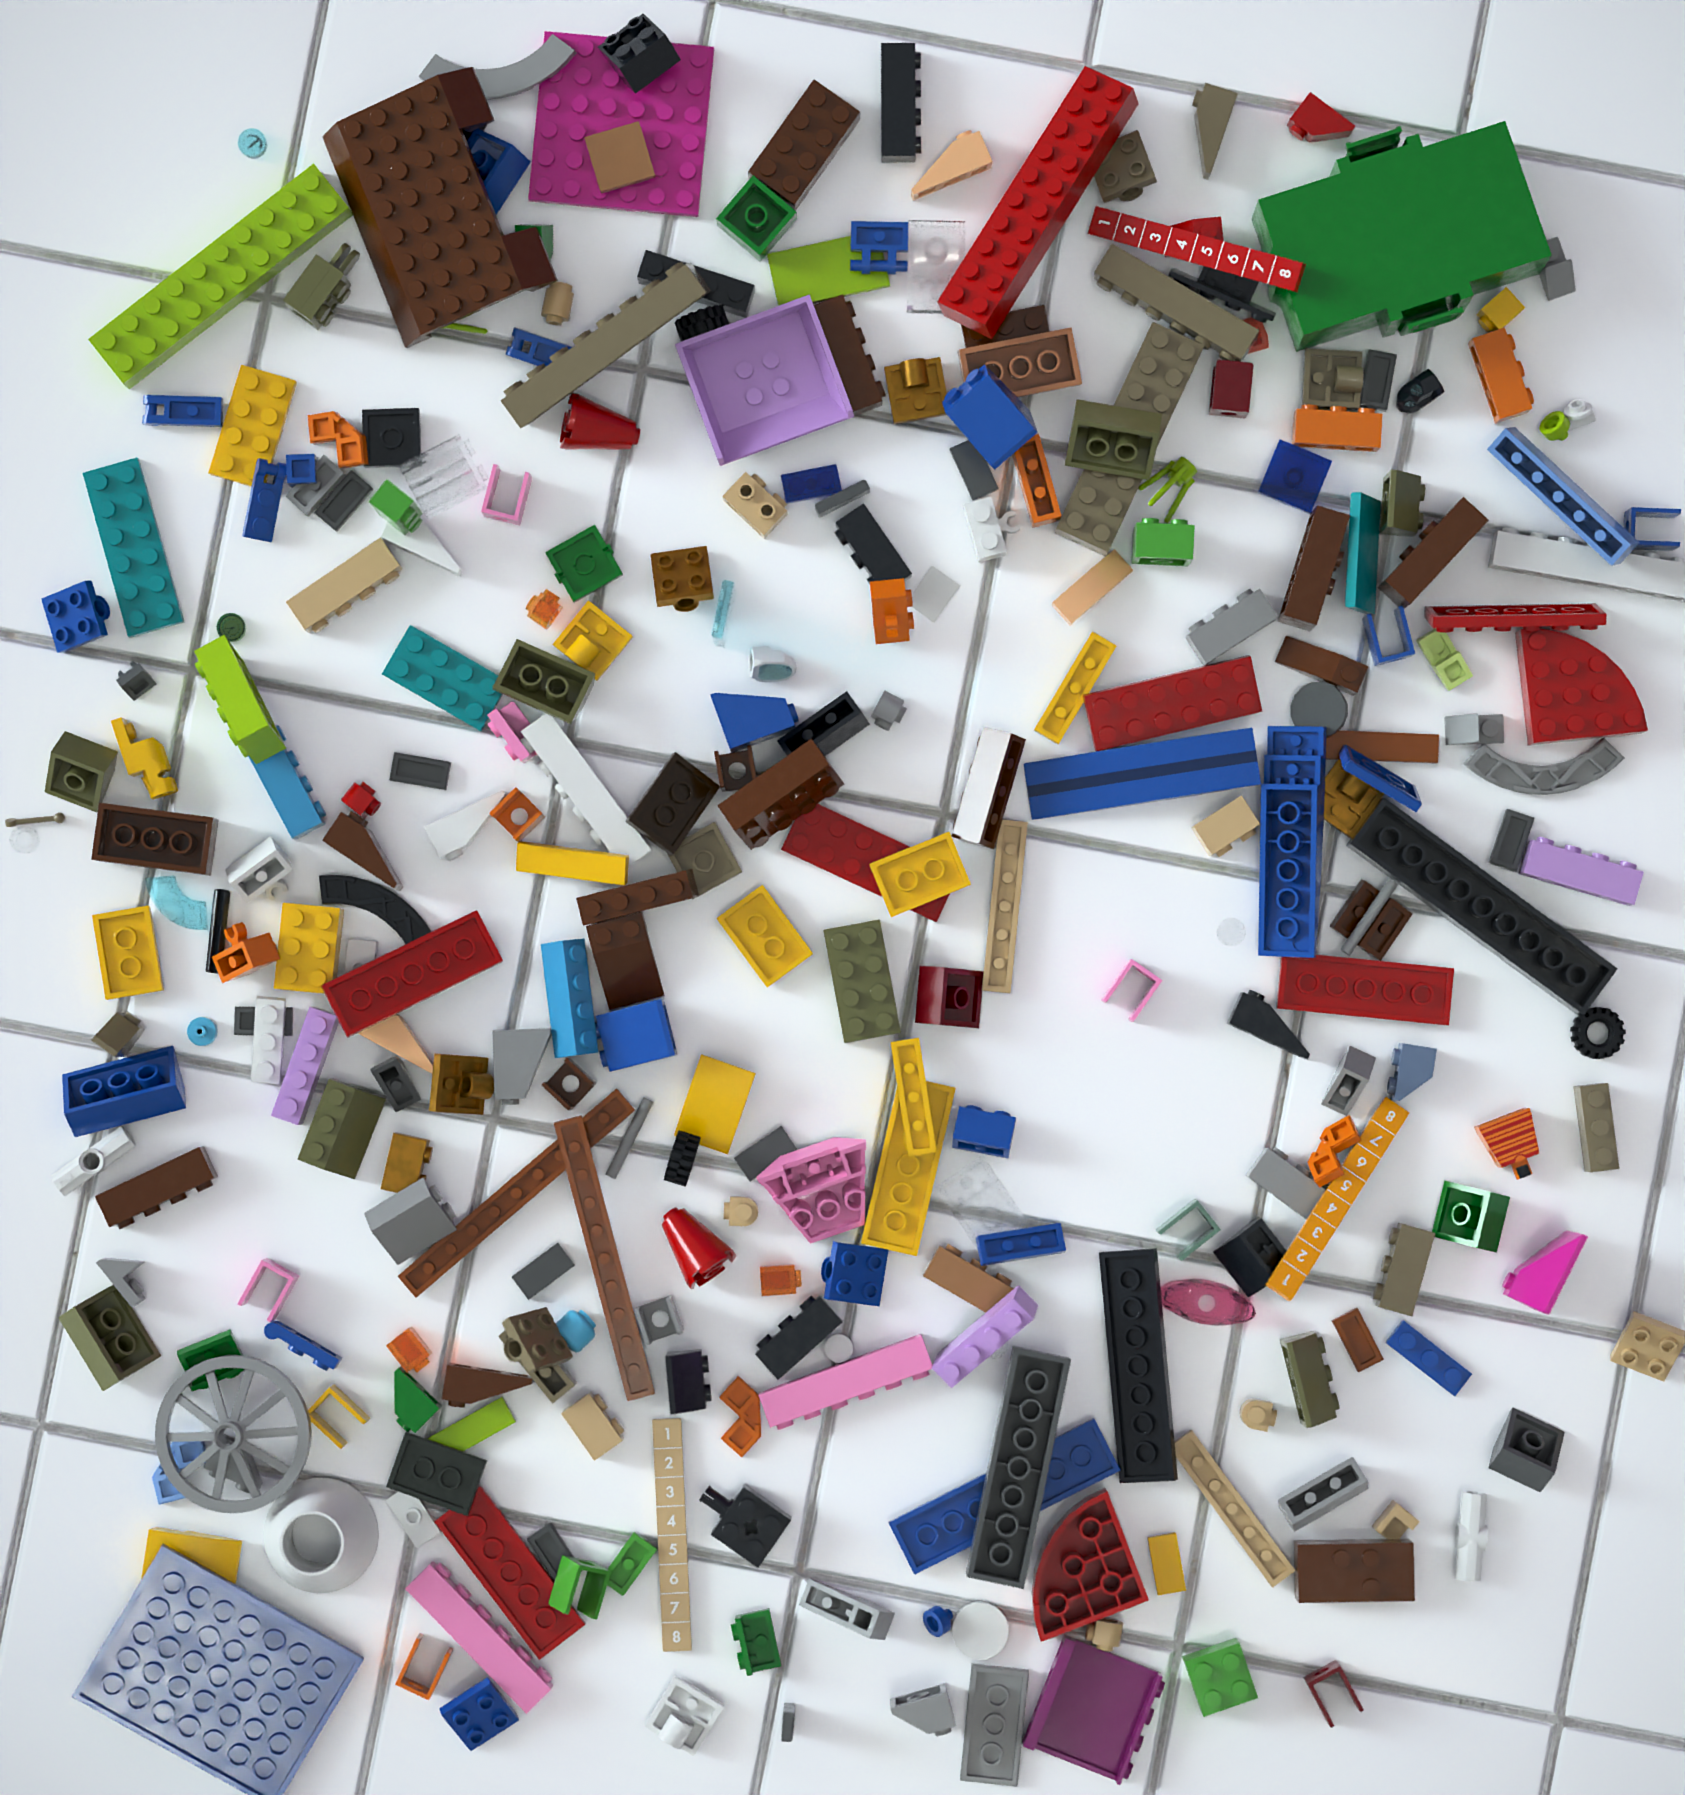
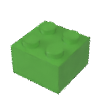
M1142 518V522H1137L1133 529L1131 564L1188 567L1193 560L1195 525H1188V520L1172 519L1170 524L1159 523L1157 518Z
M1237 1638L1182 1656L1203 1717L1258 1699Z

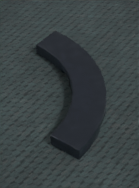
M319 876L322 904H344L367 910L392 927L405 944L432 932L424 919L410 904L379 884L351 876Z

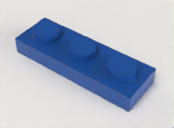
M1061 1223L978 1235L975 1238L981 1266L1066 1252Z
M1404 1320L1400 1322L1385 1342L1454 1397L1472 1375L1471 1372Z

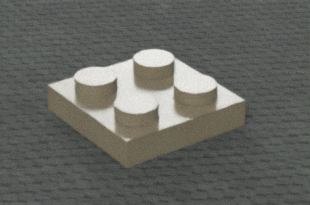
M715 822L686 837L674 855L670 856L667 854L677 872L693 870L699 896L742 873L740 866Z

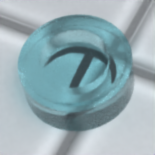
M249 128L239 135L238 147L244 156L256 159L266 152L267 140L260 130Z

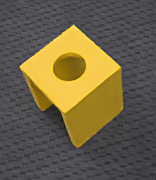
M333 1384L308 1409L310 1421L338 1448L342 1449L348 1442L315 1412L331 1394L363 1425L371 1418L341 1389Z

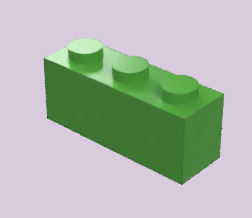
M388 479L384 481L368 501L383 519L403 535H406L409 531L413 533L423 521L420 518L423 513L415 501Z

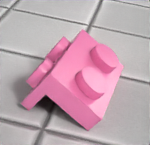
M510 702L501 710L496 708L487 715L491 720L487 725L497 738L501 735L508 743L504 748L514 761L519 758L522 763H526L537 755L535 751L530 754L520 741L524 737L521 731L529 726L530 723L515 702Z

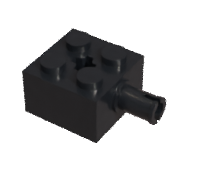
M745 1483L734 1499H727L710 1485L699 1499L700 1502H703L720 1514V1519L711 1531V1536L757 1568H759L792 1519L791 1515ZM754 1519L757 1521L756 1527L758 1530L752 1529L749 1532L746 1530L747 1525L744 1522H751Z

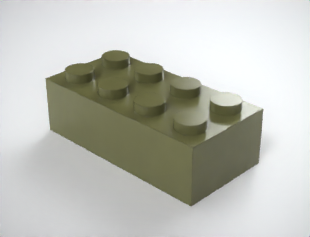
M880 919L823 930L844 1043L901 1033Z

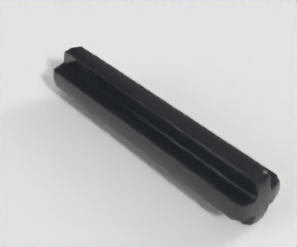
M215 889L213 895L205 970L208 973L218 974L212 956L224 951L226 937L224 929H227L230 891L225 889Z

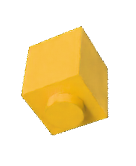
M1505 287L1481 308L1476 315L1480 318L1478 322L1481 327L1489 333L1507 326L1525 309V306Z

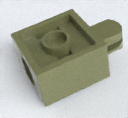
M347 243L342 244L330 262L316 254L283 299V302L292 313L318 331L322 326L326 327L331 322L335 314L333 313L338 303L343 304L351 293L349 288L352 285L346 276L359 260L360 253L357 250L350 252L351 246Z

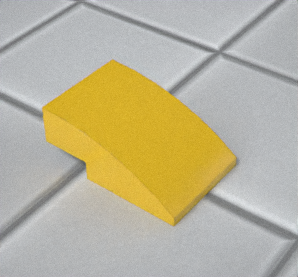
M701 1054L674 1136H677L678 1131L701 1137L699 1145L728 1154L756 1073Z
M162 1527L149 1529L141 1579L162 1544H165L236 1584L242 1540Z

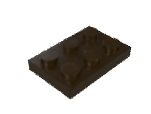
M674 752L625 822L672 856L719 790L720 785L678 753Z

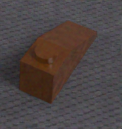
M1285 636L1275 659L1277 664L1319 682L1336 686L1340 691L1352 696L1358 693L1369 667L1341 654L1289 636Z
M449 1363L446 1368L442 1400H448L449 1406L465 1408L466 1403L472 1404L531 1385L534 1380L530 1375Z

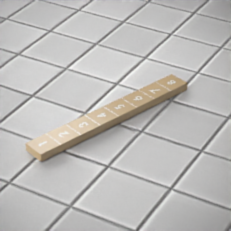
M681 1418L652 1419L663 1652L692 1651Z

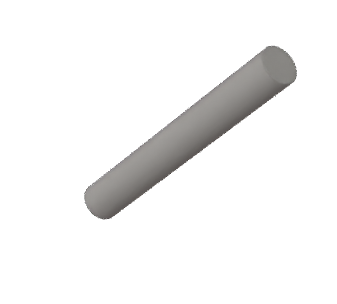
M1391 879L1387 880L1340 949L1342 952L1349 956L1351 955L1398 886L1396 882Z
M643 1097L605 1175L613 1179L617 1178L654 1103L653 1101Z

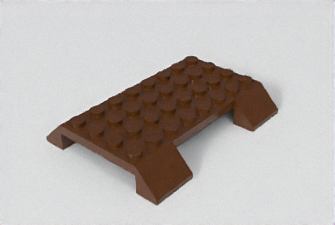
M474 67L451 71L429 78L337 121L322 136L405 348L431 338V333L523 291L534 292L558 281L537 227L506 235L503 234L463 130L471 132L495 121Z

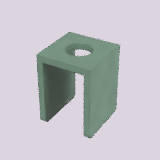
M1193 1199L1156 1229L1158 1234H1163L1194 1208H1197L1211 1228L1176 1255L1180 1261L1188 1257L1221 1230L1196 1199Z

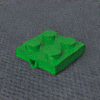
M595 524L545 552L556 571L554 574L559 584L563 583L573 603L623 576L612 555L614 551L609 543H605Z

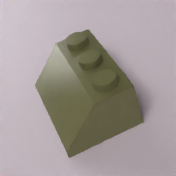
M1076 399L1065 466L1150 480L1160 435L1162 414Z
M516 639L492 690L572 724L582 711L594 686L595 673Z
M329 1078L297 1160L335 1174L356 1179L386 1099L337 1079Z
M114 1285L86 1299L58 1317L102 1391L114 1386L161 1357L135 1311Z
M1310 1331L1279 1339L1300 1423L1308 1429L1337 1418L1335 1410H1339L1340 1406L1336 1392L1331 1393L1329 1382L1333 1381L1329 1364L1324 1365L1322 1354L1326 1353L1322 1336L1317 1337L1316 1332Z

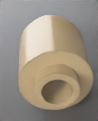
M556 281L546 288L541 316L546 318V323L562 326L563 322L569 321L574 293H572L573 286Z

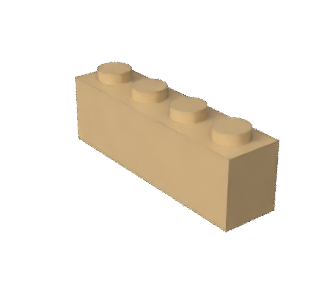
M380 537L287 600L286 603L306 632L314 631V633H317L329 625L327 620L336 614L338 617H341L353 608L351 604L358 599L364 601L376 593L375 588L383 582L385 585H388L400 576L398 572L403 570V568Z

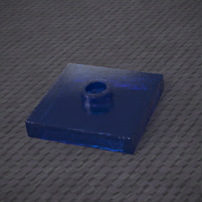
M1279 439L1257 493L1310 515L1332 460Z

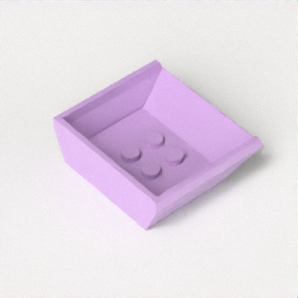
M810 294L675 344L719 466L854 417L851 404Z

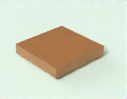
M639 121L584 137L601 194L656 178Z

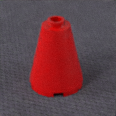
M572 392L570 394L567 404L572 406L571 410L568 409L564 413L560 434V449L630 450L632 444H638L640 428H636V421L578 393Z
M675 1207L663 1216L665 1221L661 1226L685 1282L691 1290L694 1289L695 1283L700 1287L725 1270L723 1263L727 1259L731 1263L735 1260L737 1255L734 1250L685 1208L678 1210Z

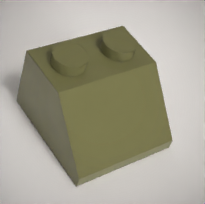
M1393 469L1384 476L1379 535L1414 537L1418 530H1422L1424 514L1419 512L1420 501H1424L1425 484H1421V476Z
M64 731L50 754L44 792L98 813V805L103 802L115 772L118 751Z

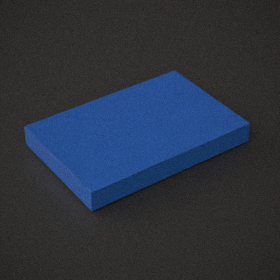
M1343 745L1338 753L1345 771L1417 813L1422 803L1415 785L1348 745Z

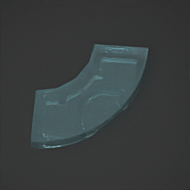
M176 876L145 878L151 900L167 919L185 928L208 930L206 902L196 901L186 896L178 887Z

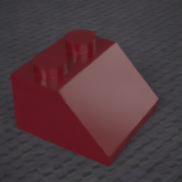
M919 966L915 1023L979 1028L984 971Z

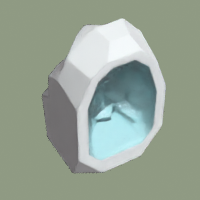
M770 646L750 647L749 672L751 679L759 682H780L788 680L795 675L797 671L795 660L793 657L786 655L782 650L771 649Z

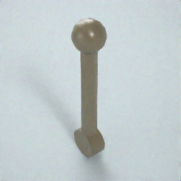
M58 812L54 816L24 819L9 818L5 820L6 827H14L21 824L52 821L60 824L65 821V815Z

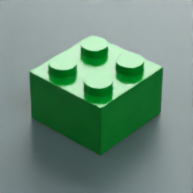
M753 175L718 215L716 222L721 230L761 262L795 223L797 212Z

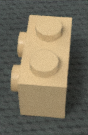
M745 472L722 498L730 508L765 539L788 515V511L785 509L787 503L776 493L771 496L764 489L766 483L754 473L750 476Z

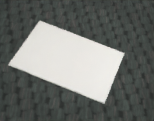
M931 565L912 592V608L935 623L961 585Z

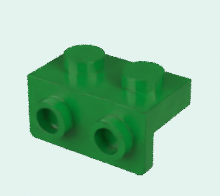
M231 1329L177 1350V1357L185 1372L193 1366L215 1357L243 1355ZM221 1368L216 1369L215 1373L217 1380L220 1381L225 1378H234L245 1369ZM205 1374L189 1385L191 1391L209 1388Z
M770 1608L736 1615L735 1623L731 1624L734 1641H739L742 1652L737 1653L740 1670L746 1669L747 1676H751L754 1672L781 1667L782 1664Z

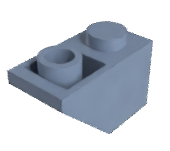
M1399 1043L1398 1049H1393L1391 1065L1395 1066L1394 1077H1389L1387 1084V1094H1391L1390 1100L1401 1101L1433 1077L1436 1048Z

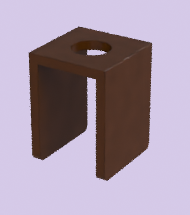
M747 745V750L722 755L719 754V751H714L722 792L739 790L757 777L751 745ZM733 763L744 765L746 772L742 778L734 779L729 775V767Z
M566 1057L565 1063L547 1082H543L541 1086L569 1111L584 1098L597 1082L570 1057ZM568 1075H573L579 1080V1087L574 1092H567L563 1088V1079Z

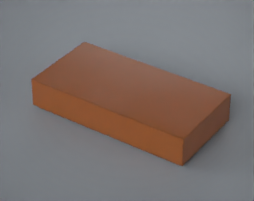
M1357 1307L1331 1320L1358 1373L1384 1360Z

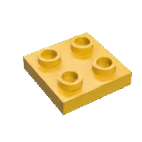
M588 600L552 645L576 665L595 673V680L598 681L632 640L633 636Z

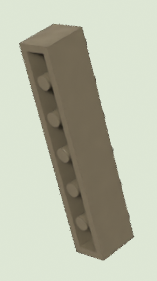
M1113 243L1094 271V279L1097 280L1096 284L1101 289L1107 292L1114 290L1122 295L1120 297L1121 300L1128 305L1135 307L1137 304L1146 309L1145 314L1156 321L1163 319L1170 324L1169 327L1173 331L1183 336L1186 333L1195 338L1194 341L1205 345L1203 349L1208 350L1212 348L1217 351L1219 358L1222 360L1243 362L1258 337L1259 330Z

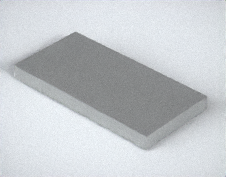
M971 1663L960 1781L1018 1786L1029 1669Z

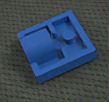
M92 580L80 582L41 598L57 653H65L108 635L104 620L110 616V607L102 596L96 595Z
M833 1241L831 1256L824 1259L821 1267V1278L826 1283L824 1299L880 1307L889 1250Z
M488 1677L439 1708L441 1716L470 1752L519 1721L515 1710Z

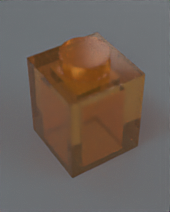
M795 1263L760 1266L762 1296L796 1294V1287H802L801 1270H795Z
M412 1326L386 1345L406 1373L412 1369L416 1373L430 1363L427 1357L433 1353Z

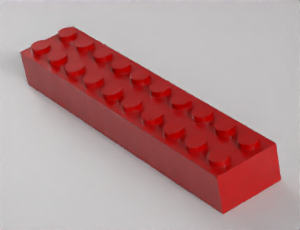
M1087 66L1083 68L939 297L937 303L945 317L990 339L994 337L1139 105L1133 87Z

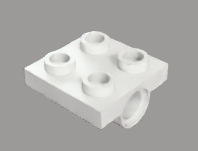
M675 1675L645 1724V1728L657 1734L662 1741L678 1750L682 1749L694 1757L723 1710L724 1705Z

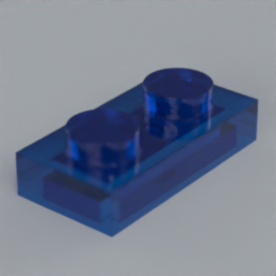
M837 464L781 475L787 504L831 496L842 491Z

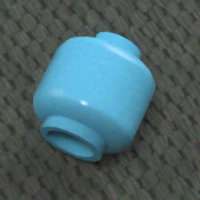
M569 1310L556 1322L560 1334L566 1341L568 1348L573 1352H580L595 1338L594 1328L596 1324L583 1310L578 1312Z

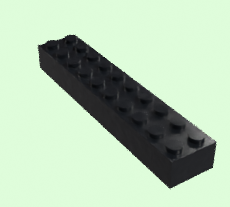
M1386 798L1380 799L1362 826L1346 845L1576 1015H1585L1618 969Z

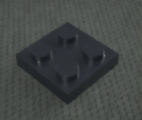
M419 408L362 410V432L366 436L369 465H364V468L422 466Z

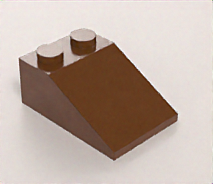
M352 811L348 815L340 812L322 841L393 889L401 891L404 886L374 833L366 827L369 822Z
M643 912L586 926L609 1010L665 996Z

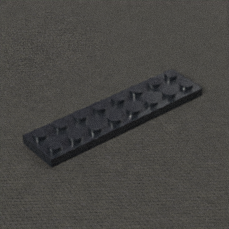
M1157 1248L1099 1252L1117 1460L1121 1470L1119 1471V1482L1178 1480Z

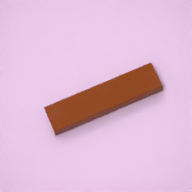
M1339 730L1331 737L1326 738V759H1340L1338 752L1343 745H1348L1373 761L1438 763L1439 734Z

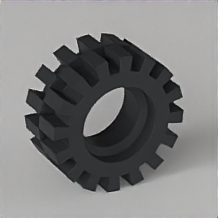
M722 305L698 309L695 312L688 313V315L681 316L674 322L681 342L729 324Z
M1601 1007L1589 1008L1585 1015H1579L1574 1018V1025L1570 1027V1032H1572L1571 1042H1574L1575 1049L1579 1050L1583 1056L1592 1059L1611 1057L1621 1049L1620 1045L1625 1042L1623 1036L1626 1034V1029H1623V1020H1620L1618 1018L1619 1015L1616 1012H1612L1611 1009ZM1594 1022H1601L1608 1028V1038L1602 1044H1594L1588 1038L1587 1030Z
M678 1131L663 1180L686 1187L701 1137Z

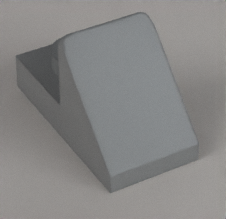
M1558 236L1547 240L1552 256L1539 274L1548 301L1576 291L1573 263L1571 259L1566 260Z
M1478 713L1444 717L1445 745L1504 743L1503 714L1478 715Z
M102 1258L96 1262L131 1307L139 1305L146 1299L142 1294L145 1291L142 1285L135 1278L130 1279L128 1277L145 1261Z

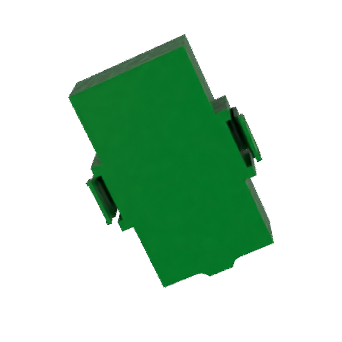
M1506 121L1424 147L1419 134L1406 137L1403 145L1397 148L1400 142L1399 135L1402 132L1401 126H1398L1384 133L1356 142L1346 143L1347 154L1345 157L1335 161L1329 177L1258 199L1251 220L1262 252L1306 264L1298 292L1267 284L1269 301L1281 308L1296 352L1379 326L1382 338L1394 335L1396 331H1398L1400 336L1436 327L1459 318L1474 295L1541 273L1552 254Z

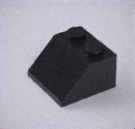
M702 1349L667 1352L665 1364L670 1415L706 1409L707 1402L712 1401L711 1385L705 1384L704 1373L709 1372L708 1355L702 1356Z

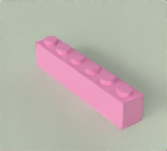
M918 1334L759 1392L758 1396L770 1428L777 1426V1429L781 1430L793 1425V1419L804 1416V1419L808 1420L821 1415L820 1409L831 1406L832 1410H836L848 1405L847 1400L858 1396L859 1400L874 1396L875 1389L885 1386L886 1390H891L903 1385L901 1380L912 1376L913 1381L930 1375L928 1370L932 1369V1362L922 1335Z
M432 1561L405 1589L527 1714L552 1689L553 1684L550 1682L553 1679L552 1676L542 1666L537 1668L530 1661L532 1656L523 1646L520 1645L517 1648L510 1640L512 1635L502 1625L497 1627L490 1620L492 1617L491 1613L482 1604L477 1606L470 1599L472 1594L461 1583L456 1585L449 1578L452 1574L442 1563L436 1564Z

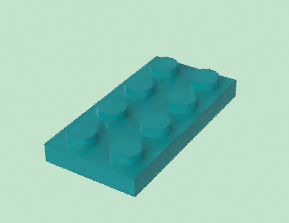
M411 625L408 627L382 672L383 676L481 732L489 720L487 715L495 709L503 695L492 690L498 677L497 674Z

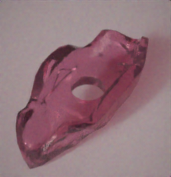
M1194 1278L1170 1281L1161 1287L1162 1306L1194 1323L1212 1326L1234 1325L1248 1322L1256 1315L1254 1305L1246 1296L1219 1282ZM1203 1295L1212 1296L1215 1300L1214 1308L1210 1311L1201 1310L1198 1306L1200 1297Z

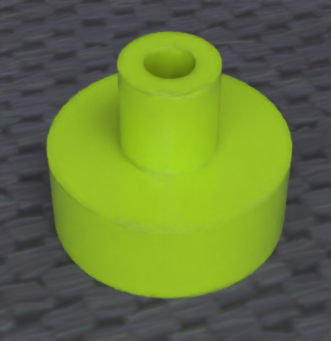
M1554 411L1544 417L1539 429L1547 440L1554 441L1559 439L1563 441L1569 435L1567 431L1570 428V421L1563 412Z

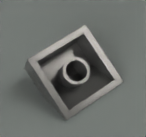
M1512 1407L1493 1447L1488 1468L1541 1493L1556 1472L1565 1432Z

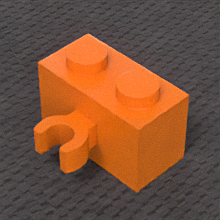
M904 578L871 581L870 591L875 643L885 644L910 641L909 629H914L913 612H908L907 607H912L913 603L911 589H905Z
M243 922L224 929L225 937L232 944V947L212 956L222 983L250 975L280 959L270 932L247 939V929Z

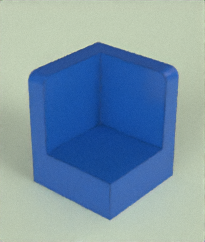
M315 454L286 455L287 484L291 488L298 484H317L316 462L318 457Z

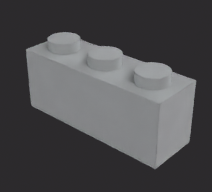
M1251 588L1236 597L1238 603L1229 608L1225 604L1212 613L1214 618L1207 623L1202 619L1188 628L1191 633L1185 638L1203 666L1209 664L1278 618V615L1260 588L1255 592Z
M1265 1147L1245 1176L1307 1220L1328 1187V1184L1319 1188L1310 1179L1312 1173L1300 1164H1297L1296 1167L1292 1166L1286 1161L1289 1156L1277 1147H1274L1273 1150Z
M1352 1456L1278 1499L1279 1508L1295 1532L1369 1489L1368 1480Z

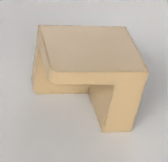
M1392 1500L1371 1527L1386 1539H1400L1408 1528L1413 1531L1420 1521L1396 1501Z

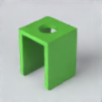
M562 1555L550 1595L549 1605L564 1614H569L581 1571L585 1570L587 1574L577 1610L591 1619L597 1620L611 1571L594 1561Z

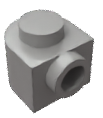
M884 690L871 715L875 719L874 724L889 731L894 721L900 723L907 710L906 707L902 706L905 700Z

